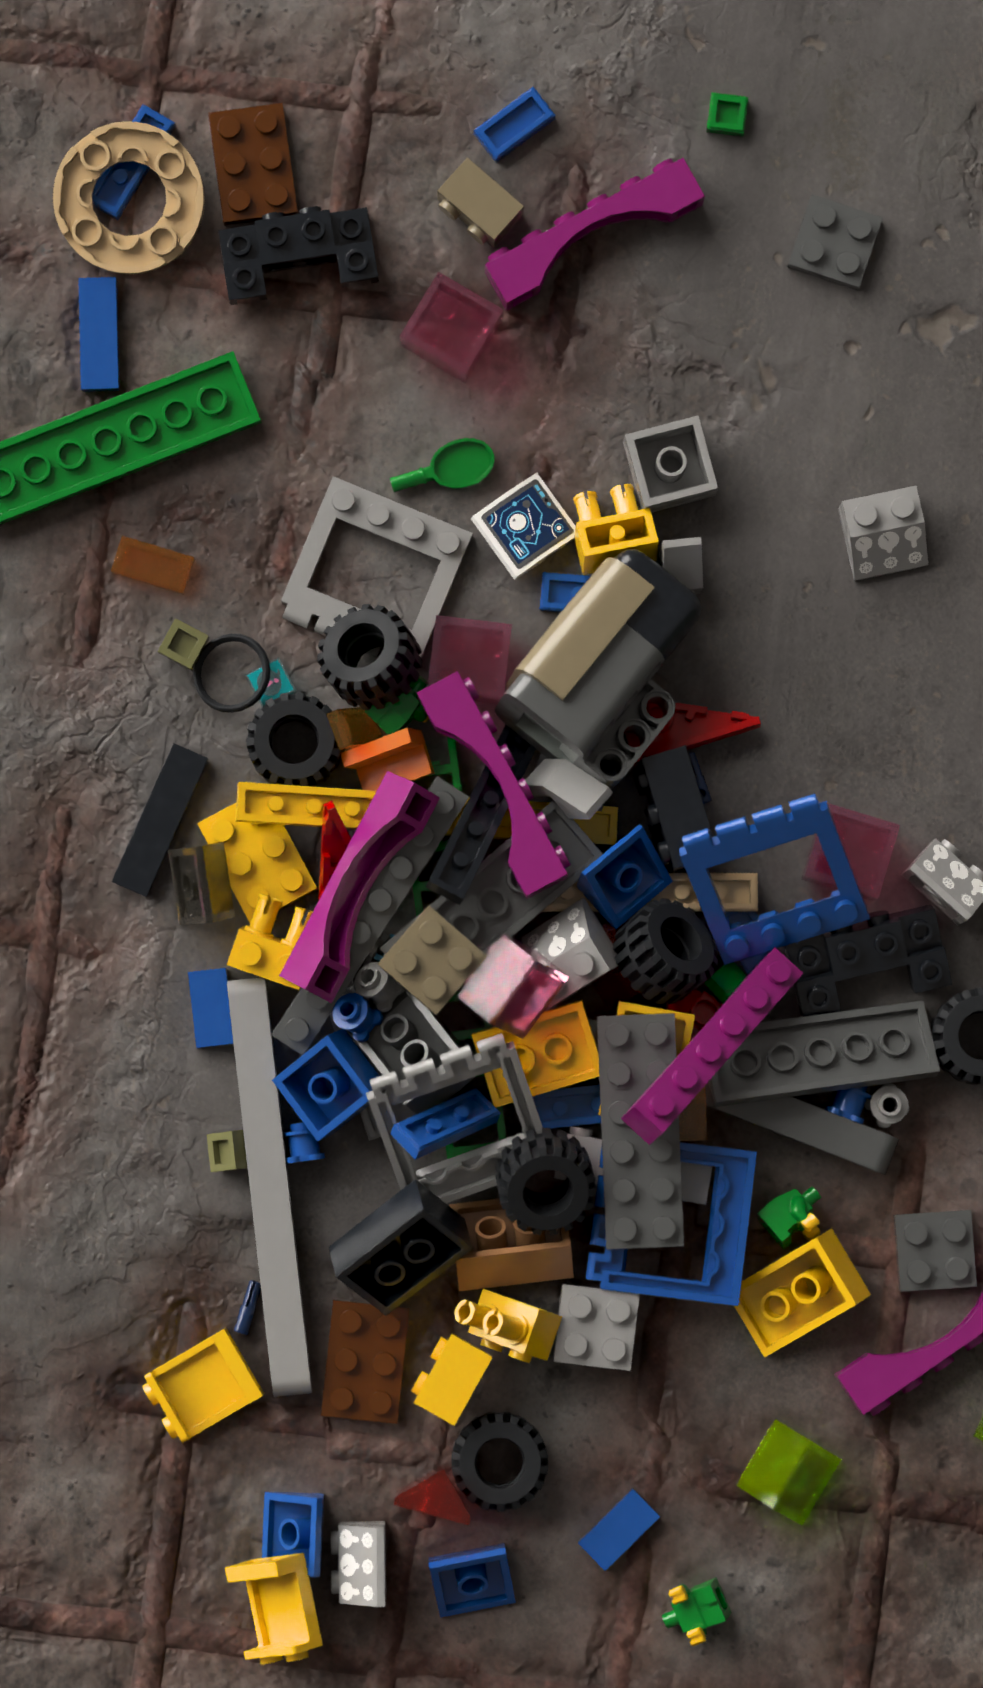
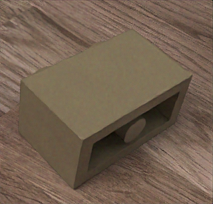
M468 157L437 190V199L441 202L438 207L454 221L457 218L462 220L469 226L467 229L468 234L481 245L487 242L495 248L524 213V206Z

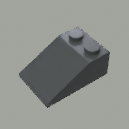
M406 989L395 998L389 1011L382 1012L383 1021L371 1030L368 1040L357 1042L382 1075L395 1071L399 1081L406 1079L402 1068L430 1058L433 1059L435 1068L441 1067L443 1064L439 1055L463 1047L440 1018L434 1015ZM374 1003L370 1008L377 1009L376 1004ZM474 1077L403 1103L415 1114L421 1113L448 1101Z

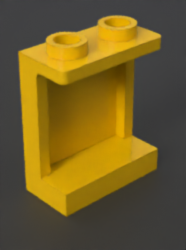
M227 1328L144 1375L147 1383L142 1386L152 1405L154 1406L159 1403L165 1412L166 1417L162 1419V1422L171 1438L179 1437L182 1443L265 1394Z
M304 1553L251 1559L225 1567L228 1583L246 1581L258 1646L244 1651L245 1659L259 1658L260 1664H269L283 1660V1656H285L286 1662L308 1658V1650L323 1646Z

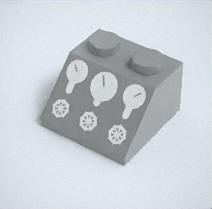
M917 486L841 502L838 511L854 581L928 566L925 521Z
M935 838L901 875L958 926L966 922L983 902V871L975 865H972L970 868L958 859L961 853L954 845L946 839L939 842Z
M585 898L580 899L521 937L529 977L548 1008L567 1000L619 967L614 958L617 953L613 950V944Z
M386 1521L339 1522L338 1531H331V1555H339V1570L331 1571L332 1594H339V1604L385 1607Z

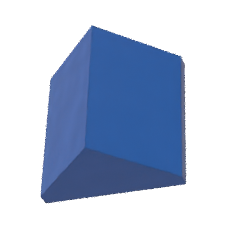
M638 825L581 872L577 888L608 923L617 929L670 885L673 880L644 828Z
M264 1493L262 1558L304 1553L308 1575L310 1577H320L325 1494Z
M505 1543L429 1557V1568L440 1618L516 1603Z

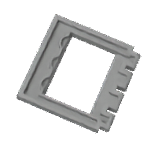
M333 476L281 599V603L287 605L282 619L308 628L312 616L318 618L314 632L326 636L323 632L327 626H334L336 622L333 619L339 614L342 617L348 614L347 610L355 607L308 588L338 518L441 560L413 625V629H409L420 645L422 653L419 656L422 658L473 533ZM381 647L371 649L366 653L377 657Z
M502 1033L477 1041L480 1053L472 1055L469 1045L439 1055L443 1064L441 1067L435 1068L433 1059L430 1058L402 1068L406 1077L404 1080L399 1081L395 1071L369 1080L373 1091L367 1092L366 1096L400 1190L416 1179L443 1202L449 1203L497 1186L495 1176L497 1175L496 1165L498 1160H502L501 1152L505 1146L512 1148L511 1140L516 1136H519L521 1139L526 1138V1131L534 1129L535 1134L542 1133L543 1127L513 1041L505 1043ZM501 1067L523 1132L415 1170L408 1152L390 1134L394 1124L397 1123L391 1106Z

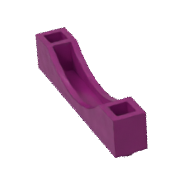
M682 157L673 162L672 158L664 160L652 169L653 174L642 180L639 176L633 177L624 182L619 187L621 191L610 197L606 194L599 195L587 203L588 209L577 215L573 211L568 212L554 221L555 226L543 233L540 229L532 231L521 239V245L510 251L508 247H503L492 253L488 257L489 262L485 263V274L505 310L508 311L539 294L546 276L558 258L572 244L588 233L609 224L628 220H656L671 223L701 207L705 195L684 158Z
M456 671L417 692L418 699L435 731L456 740L471 750L489 768L500 784L508 803L512 822V843L508 865L526 899L528 900L567 879L568 874L565 868L571 866L562 847L559 845L553 848L547 834L551 833L552 829L542 811L535 815L528 801L533 799L534 796L525 779L521 778L517 781L510 769L516 763L505 744L500 747L497 745L492 733L498 730L488 711L480 713L474 700L479 698V695L470 678L467 677L462 680L460 674Z
M386 772L279 975L280 977L330 1003L333 1002L350 970V949L353 931L360 909L370 888L392 857L423 831L440 797L415 782L392 772Z
M772 949L738 985L691 1042L630 1107L621 1120L648 1145L654 1142L665 1132L801 977L803 972L778 949Z
M983 1290L976 1304L966 1317L945 1336L927 1346L908 1352L892 1354L864 1353L835 1373L834 1376L859 1413L864 1415L870 1412L872 1416L878 1414L891 1404L888 1398L899 1390L906 1394L923 1382L920 1376L931 1368L938 1372L955 1360L952 1356L954 1352L963 1346L968 1351L983 1341Z

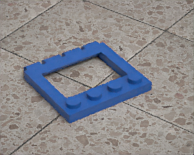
M816 794L790 801V813H785L782 804L753 813L754 824L748 825L745 816L716 825L717 836L715 837L711 836L708 828L682 836L684 847L679 848L680 858L724 965L870 919L867 905L827 801L819 803ZM817 834L838 890L833 891L831 896L818 901L808 899L795 903L793 909L781 913L773 910L760 914L757 920L746 924H741L740 922L730 924L708 868Z
M680 1142L681 1162L715 1166L702 1281L625 1272L628 1249H606L605 1214L593 1213L590 1244L605 1246L604 1253L589 1252L586 1279L601 1281L600 1289L739 1306L757 1152ZM602 1147L599 1163L600 1168H603ZM598 1175L594 1206L604 1207L603 1175Z

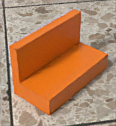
M405 728L340 753L344 768L357 770L362 790L377 791L387 771L412 782L435 774L422 730Z

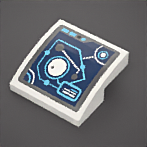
M538 473L510 489L471 518L514 580L542 563L552 553L575 540L576 526Z

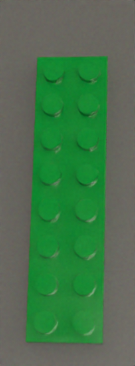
M234 351L0 441V525L260 424L261 419Z

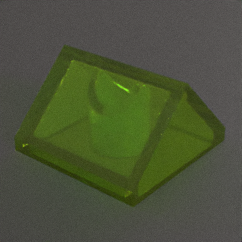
M775 1419L736 1486L775 1511L803 1525L840 1463L841 1458Z

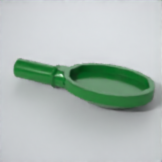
M475 438L457 439L439 448L433 455L430 466L420 467L418 470L389 479L393 492L423 483L427 484V482L433 480L446 488H466L479 483L487 477L494 466L495 456L490 446L482 440Z

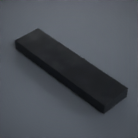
M173 743L114 874L112 883L146 898L148 897L209 761L207 757Z

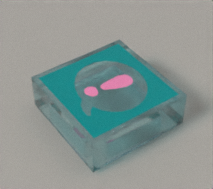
M279 657L269 662V683L265 693L259 700L262 708L270 698L274 700L279 698L280 694L288 692V695H292L297 692ZM262 666L245 674L254 693L259 688L262 680Z

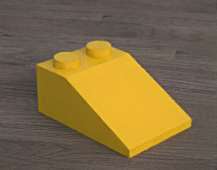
M831 1228L741 1281L739 1306L734 1307L765 1358L869 1297L871 1293Z

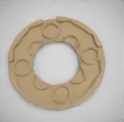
M126 121L96 128L82 138L74 147H71L62 160L56 174L53 188V205L56 220L62 234L70 246L86 261L112 273L143 274L160 269L171 263L191 244L203 218L205 204L204 186L194 159L172 135L149 124ZM137 162L150 167L159 175L165 187L166 205L162 217L154 227L140 235L124 236L111 232L100 223L93 208L92 194L97 180L106 169L118 163Z

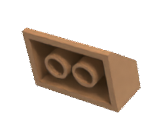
M500 1198L449 1204L453 1210L465 1218L473 1246L471 1251L456 1261L459 1291L574 1278L569 1230L565 1231L564 1227L557 1229L558 1234L550 1236L548 1230H542L541 1235L533 1234L531 1227L524 1231L518 1228L517 1220L511 1222L508 1219L505 1209H502Z

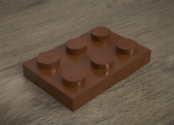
M283 103L208 113L224 226L262 220L263 215L272 212H283L285 216L298 214Z
M333 1300L321 1416L398 1423L410 1308L397 1307L386 1316L369 1303Z

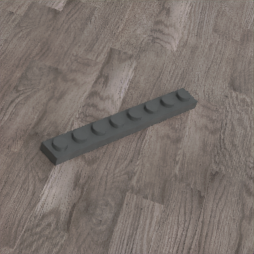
M438 776L428 791L440 797L426 826L419 835L410 840L392 857L378 875L364 900L353 931L350 949V970L333 1002L330 1003L301 988L271 1034L302 1055L309 1048L332 1012L335 1003L345 992L469 798L468 795Z

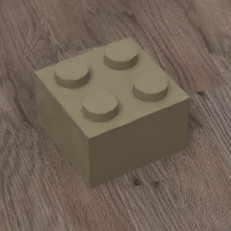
M428 905L377 965L434 1015H437L486 959L487 955Z

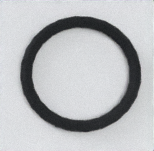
M242 634L219 636L210 641L201 652L194 666V684L198 695L211 708L227 713L243 711L259 701L267 689L270 679V664L266 652L258 642ZM231 641L241 642L253 648L258 654L262 663V680L259 688L248 700L234 705L221 704L213 700L205 691L201 678L202 666L208 654L215 647Z

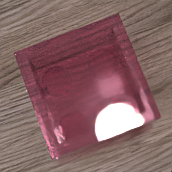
M438 272L402 331L400 346L465 383L503 321L504 310Z
M436 615L428 686L458 671L462 680L469 677L479 695V698L475 699L474 702L498 704L504 694L512 624Z
M828 803L864 899L875 901L879 898L900 825ZM814 834L801 880L838 890L818 836Z
M504 934L500 940L496 941L489 948L487 957L478 970L466 979L464 989L458 995V998L489 1024L524 1039L568 980L569 976L537 950Z

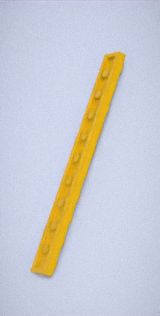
M238 782L235 822L322 827L323 804L332 800L346 829H357L376 791ZM528 801L535 815L550 804L549 802ZM465 805L445 835L451 836ZM604 806L602 812L597 811L591 819H573L595 845L614 846L617 843L618 807ZM509 807L493 839H508L512 836Z

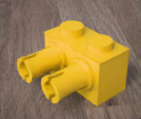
M624 484L625 492L623 494L621 485H617L610 490L616 515L601 516L597 493L594 491H587L588 499L586 500L584 492L574 496L573 501L576 505L580 521L576 522L574 542L583 575L594 573L606 558H615L619 553L628 549H637L645 553L652 560L657 561L659 540L650 508L638 510L632 484Z
M259 894L251 923L239 928L226 965L300 990L301 987L279 975L313 911H308L304 925H302L306 909L296 906L286 938L279 939L274 937V934L271 932L283 901L273 898L268 912H266L270 896Z
M482 1289L478 1304L472 1301L469 1302V1300H462L457 1304L454 1312L458 1323L470 1325L468 1333L482 1338L481 1346L498 1352H502L505 1346L510 1348L508 1356L530 1363L532 1356L548 1360L562 1316L486 1289Z
M451 1333L448 1340L440 1337L430 1356L436 1360L429 1374L424 1371L420 1373L411 1392L417 1394L414 1404L455 1426L489 1365L492 1355Z

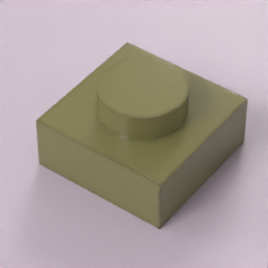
M175 618L157 652L192 671L210 637Z
M243 1130L207 1134L211 1172L247 1168Z

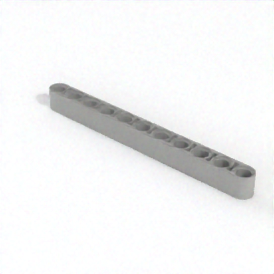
M262 977L227 981L273 1396L275 1398L312 1393V1379L288 1166L286 1164L287 1157L283 1136L279 1089L272 1081L277 1076L273 1036L271 1035L272 1025L267 982Z

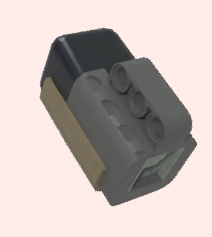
M637 549L624 550L615 558H606L514 670L505 685L507 691L496 705L494 712L503 723L548 759H566L609 788L615 787L675 712L673 698L651 679L698 621L701 615L700 600L695 593L649 556ZM653 703L658 705L662 709L663 717L654 718L650 716L646 709L647 704ZM632 732L639 737L640 746L631 747L627 745L624 741L623 733ZM604 760L612 762L616 766L617 775L608 776L604 774L600 768V762Z

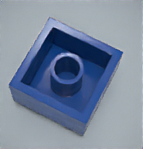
M340 1029L324 1037L272 1079V1081L318 1142L337 1132L370 1105L366 1096L367 1092L373 1091L369 1080L379 1077V1074L346 1030Z

